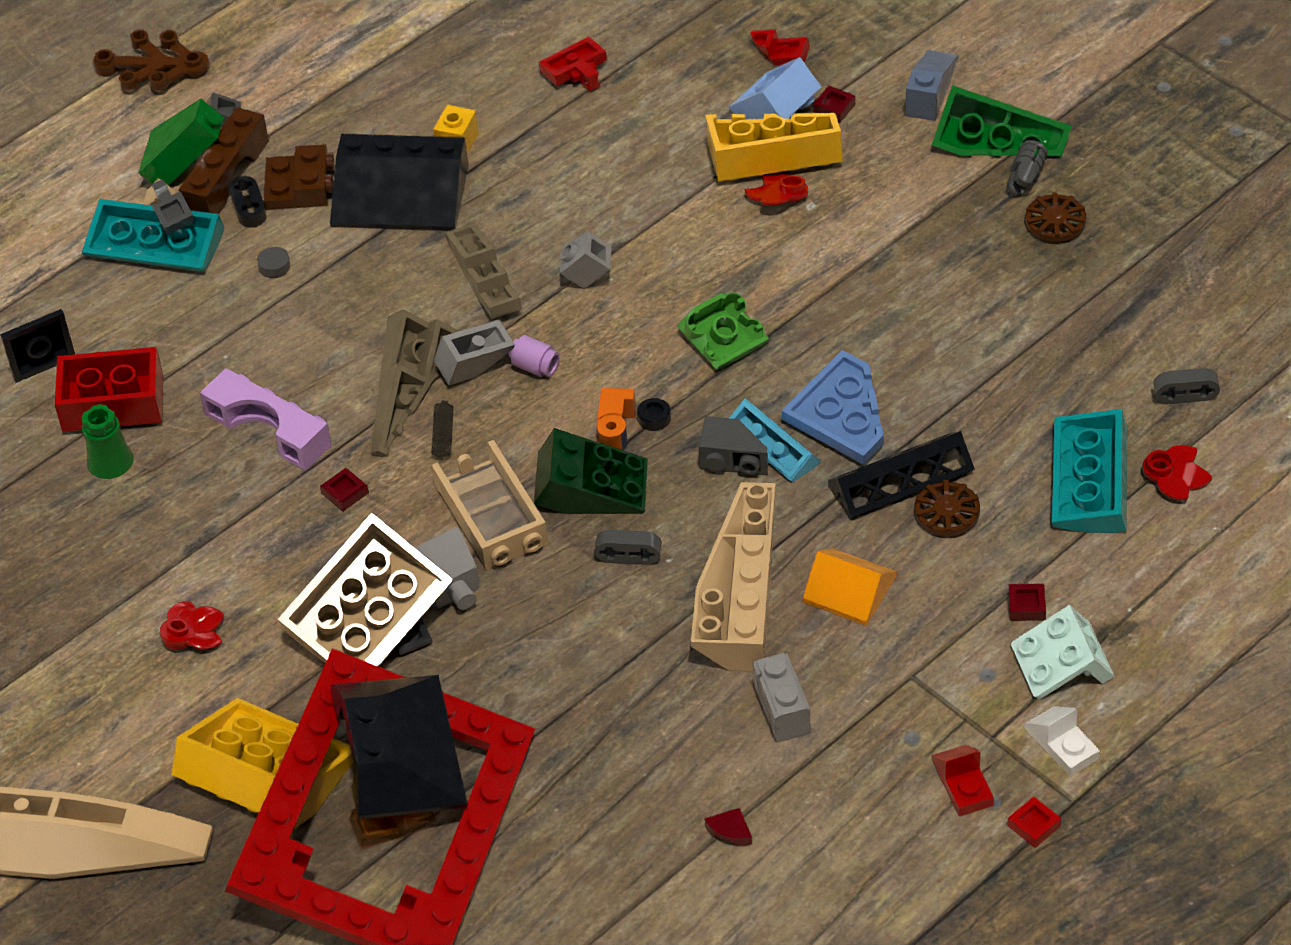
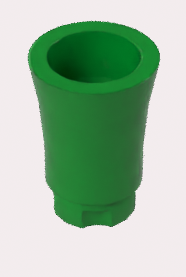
M93 405L90 410L82 415V431L87 450V468L92 475L101 479L119 477L131 468L134 461L133 453L125 441L119 420L115 416L114 411L108 409L107 405Z

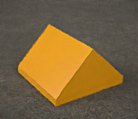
M834 548L819 550L816 553L805 588L803 603L867 626L895 580L897 571Z

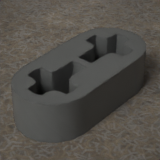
M1208 368L1167 371L1159 374L1153 381L1156 398L1164 404L1207 401L1215 398L1220 392L1217 373Z
M604 530L596 537L594 553L599 560L607 563L653 564L660 558L662 541L658 535L647 531Z

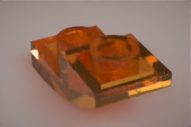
M356 809L351 810L349 817L360 847L384 843L413 834L434 824L436 819L433 812L357 819Z

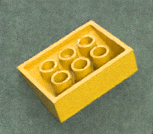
M236 698L177 736L171 775L184 780L191 786L200 787L212 792L221 799L230 800L242 805L250 812L259 813L298 723ZM333 738L295 828L315 815L353 763L350 745Z

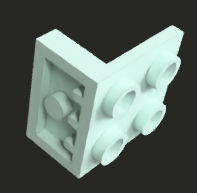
M1070 605L1011 643L1031 692L1037 699L1045 697L1082 672L1086 676H1094L1102 684L1115 677L1090 622Z

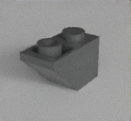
M705 416L698 446L700 469L745 473L748 475H768L767 447L739 419Z

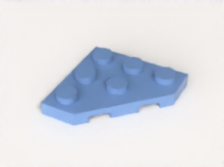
M844 350L781 410L782 420L863 465L884 444V433L880 423L878 404L871 380L870 366L868 363Z

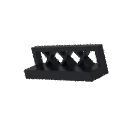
M957 431L831 478L828 482L832 493H840L848 518H852L919 492L929 484L932 485L943 482V480H950L973 471L975 468L962 432ZM957 448L963 466L951 470L941 465L946 451ZM938 455L936 461L928 459L930 457ZM920 461L933 467L928 480L923 482L910 477L915 464ZM907 467L905 473L898 471L899 469ZM938 470L945 472L944 474L936 476ZM889 473L902 478L897 492L893 494L879 489L884 476ZM876 479L874 486L867 483L868 481ZM907 482L914 484L911 487L905 488ZM861 485L871 490L866 504L855 508L848 489ZM877 494L884 496L874 501Z

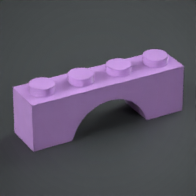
M225 368L200 392L204 414L229 429L247 422H262L277 429L275 436L280 457L305 471L332 446L329 427L324 419L305 412L294 402L285 401L276 396L270 389L262 388L252 383L242 374H236Z

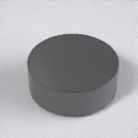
M281 247L266 248L257 257L259 271L266 277H279L290 269L289 254Z

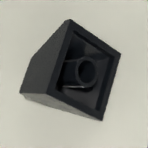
M62 309L0 334L15 383L57 366V356L75 354Z

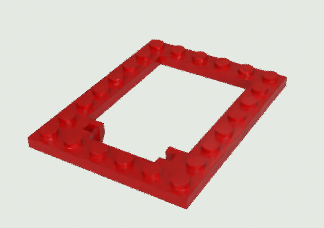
M332 648L230 876L225 892L359 945H452L535 728L443 692L453 738L486 750L487 754L469 796L468 806L464 809L431 894L406 885L396 911L393 914L303 878L314 848L292 840L290 837L341 720L336 718L330 689L331 685L406 678Z

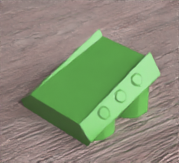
M722 292L694 307L677 325L715 369H723L760 349L771 340L765 334V328L761 322L750 318L745 313L746 301L740 294L732 292L728 294Z

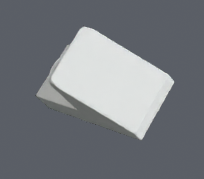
M1053 706L1026 722L1024 728L1070 777L1097 761L1100 750L1077 727L1078 710L1076 708Z

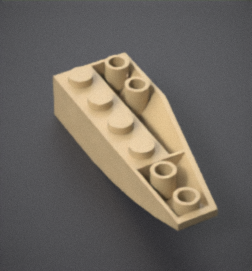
M740 483L696 586L691 647L728 671H753V662L765 658L771 587L776 483Z
M0 787V874L55 879L205 861L213 833L211 825L175 814L100 797L57 791Z

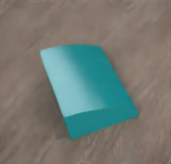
M99 199L81 253L83 256L204 272L216 252L225 227L219 214L191 211L196 222L167 235L152 205Z
M1122 409L1054 418L1053 527L1087 533L1127 532V423Z

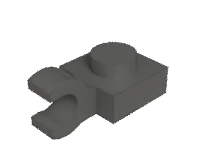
M163 179L152 184L160 201L153 204L152 207L167 235L196 222L181 191L171 195Z

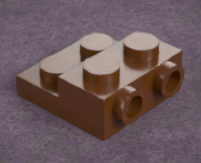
M326 144L295 146V156L266 157L265 210L328 206V193H333L334 183L333 175L329 174V171L335 170L334 154L333 152H328Z

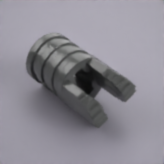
M1028 140L1021 144L1011 166V175L1006 186L1007 194L1010 197L1021 196L1027 186L1029 187L1037 180L1048 156L1046 147L1040 142Z

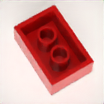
M157 347L57 356L54 405L62 432L82 430L83 413L90 410L93 405L99 404L107 405L108 409L114 411L120 426L162 423L163 370Z

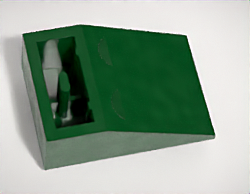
M554 428L538 451L534 504L564 514H643L646 501L648 458Z

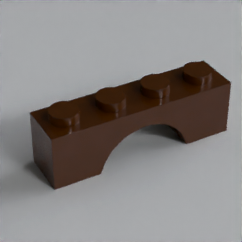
M238 107L235 108L221 128L218 139L207 148L179 188V192L181 191L191 211L220 214L227 203L229 182L241 159L256 161L269 142L264 114Z

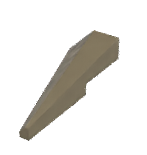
M404 309L388 316L371 455L379 457L388 455L390 452L388 449L395 437L401 434L404 429L403 424L408 416L414 413L435 378L434 374L438 367L434 362V357L442 336L459 332V330L438 319L427 322Z

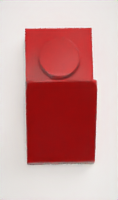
M968 745L932 755V761L958 816L994 806V796L980 769L981 753L978 749Z

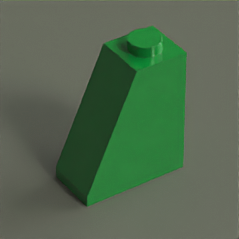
M201 98L151 130L138 173L151 184L157 179H163L165 184L170 185L218 139L224 117Z

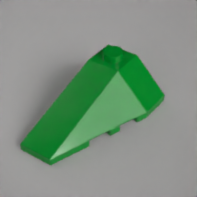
M952 85L931 145L961 156H1016L1023 142L1034 140L1046 147L1048 156H1062L1072 126Z

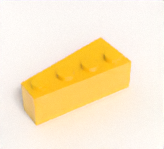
M794 113L791 119H784L781 116H777V114H764L763 119H745V114H732V119L717 120V114L705 115L708 146L718 182L843 162L841 130L835 113Z

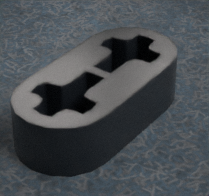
M240 176L232 180L229 190L240 224L249 228L260 226L266 220V210L256 180L250 176ZM247 190L248 195L243 196L242 191ZM248 208H253V211H254V212H253V213H249V211H248L247 209H248Z

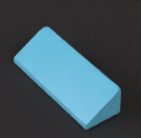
M746 398L729 417L739 419L767 447L768 462L792 483L821 462V460Z

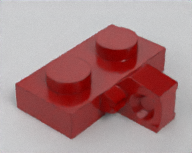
M588 36L539 61L540 72L556 86L570 79L572 82L579 80L582 86L591 92L600 87L597 65L607 61L606 50Z

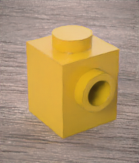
M447 105L433 129L434 136L465 137L468 154L479 134L476 110Z

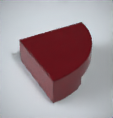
M740 807L704 818L705 827L713 837L733 842V845L736 846L753 844L752 835Z

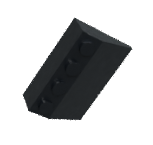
M341 134L335 162L330 227L451 231L456 229L469 166L465 137Z

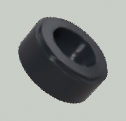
M659 398L644 400L637 408L638 423L642 428L649 431L664 429L671 421L669 404Z

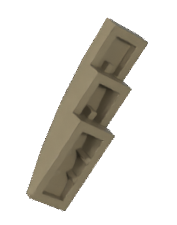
M476 223L445 232L448 243L462 271L491 319L522 309L520 297L509 284L507 272L498 262L494 247Z

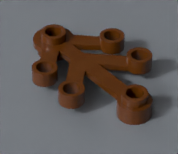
M138 29L130 34L133 48L140 49L147 56H116L111 50L102 49L95 54L93 64L96 74L101 77L114 75L118 72L119 67L142 68L137 72L126 70L120 73L119 82L123 90H133L139 83L149 79L151 89L161 91L166 89L168 84L184 75L188 78L204 76L209 67V58L203 52L189 51L179 42L177 32L174 30H165L159 36L162 48L171 50L177 56L167 57L149 41L147 31ZM166 68H173L166 73L162 71Z

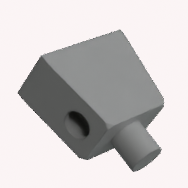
M458 527L414 547L453 579V582L434 602L433 606L435 608H442L454 602L460 610H466L476 602V595L473 592L480 587L478 571Z

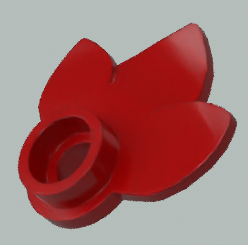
M779 173L763 174L764 186L745 189V194L748 198L754 201H761V204L770 206L786 202H798L808 195V185L805 184L803 177Z
M1176 445L1167 451L1156 450L1151 452L1143 461L1142 471L1145 477L1156 482L1159 491L1174 500H1187L1189 490L1201 489L1212 480V476L1206 470L1194 463L1197 448L1192 446Z
M191 601L179 602L167 612V621L160 627V637L164 645L172 650H183L189 646L202 650L214 648L222 644L221 638L214 630L224 620V613L211 606H201L196 609Z

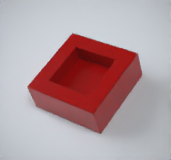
M1033 796L1008 817V827L1036 848L1061 827V817Z

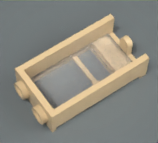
M494 440L487 442L490 460L473 467V461L469 454H463L457 460L459 473L446 477L438 462L431 465L436 490L442 495L482 561L485 570L503 565L512 559L529 552H535L541 547L548 545L546 522Z

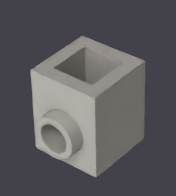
M589 231L584 232L573 242H568L561 250L560 274L580 287L587 288L594 281L600 280L610 270L611 246Z

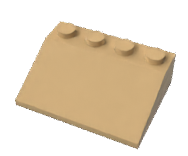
M371 513L279 617L278 621L282 630L324 663H326L333 648L379 667L448 588L453 579Z

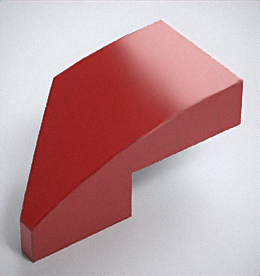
M775 29L750 32L752 41L773 65L781 66L799 57L805 63L810 48L807 37L778 39Z

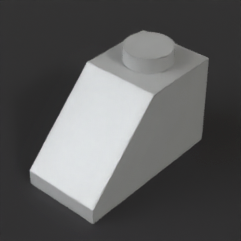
M496 320L442 336L434 362L448 385L478 377L510 352L515 344L500 320Z

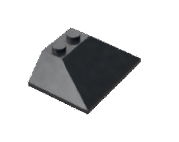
M439 675L331 685L330 689L337 720H345L355 767L351 790L357 819L467 808V797Z

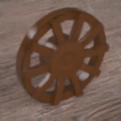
M1052 192V195L1038 196L1026 208V226L1033 235L1042 240L1051 242L1067 241L1075 238L1084 230L1086 225L1085 207L1071 195L1068 197ZM1042 205L1045 208V210L1037 207ZM1078 212L1080 214V217L1070 214ZM1032 213H1037V214L1043 215V216H1036V217H1032V218H1031V214H1032ZM1043 221V224L1040 228H1037L1033 224L1036 222ZM1069 221L1079 222L1077 227H1074ZM1066 228L1069 230V232L1060 234V231ZM1047 229L1049 231H1053L1054 233L1045 232V230Z
M943 480L940 483L929 484L916 497L915 517L918 523L925 530L936 535L955 536L965 533L977 523L980 516L978 496L964 483L959 484ZM944 490V495L941 496L938 491ZM949 490L956 491L953 496L949 495ZM930 494H932V495L935 497L936 500H933V499H930V498H926V497H928ZM961 494H964L965 496H967V497L962 498V499H960V500L958 499ZM972 502L973 505H974V508L966 507V506H962V505H964V504H966V503ZM922 503L933 506L925 509H920ZM961 512L969 513V514H973V515H972L971 518L967 521V520L961 515ZM933 513L934 517L929 522L923 517V515ZM956 521H959L962 524L960 526L951 527V524L955 523ZM940 522L946 524V527H939L935 524Z

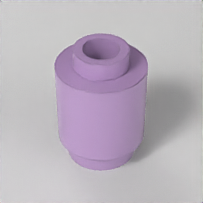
M522 335L519 339L513 341L515 346L508 352L513 366L539 377H543V375L550 377L554 374L560 361V353L555 351L553 346L527 335Z

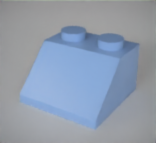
M799 57L766 72L729 108L735 114H745V119H763L764 114H777V116H781L784 119H791L795 111L806 108L815 100L813 95L821 88V85Z

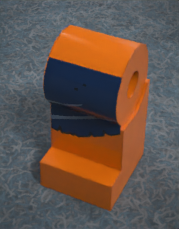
M601 388L597 416L599 443L620 450H624L627 447L626 418H635L636 416L635 389Z

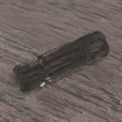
M446 400L436 403L433 412L431 454L437 456L439 460L449 457L452 450L454 407L448 404Z

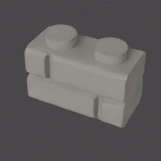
M781 653L753 662L754 687L775 740L782 742L810 733V707L788 654Z

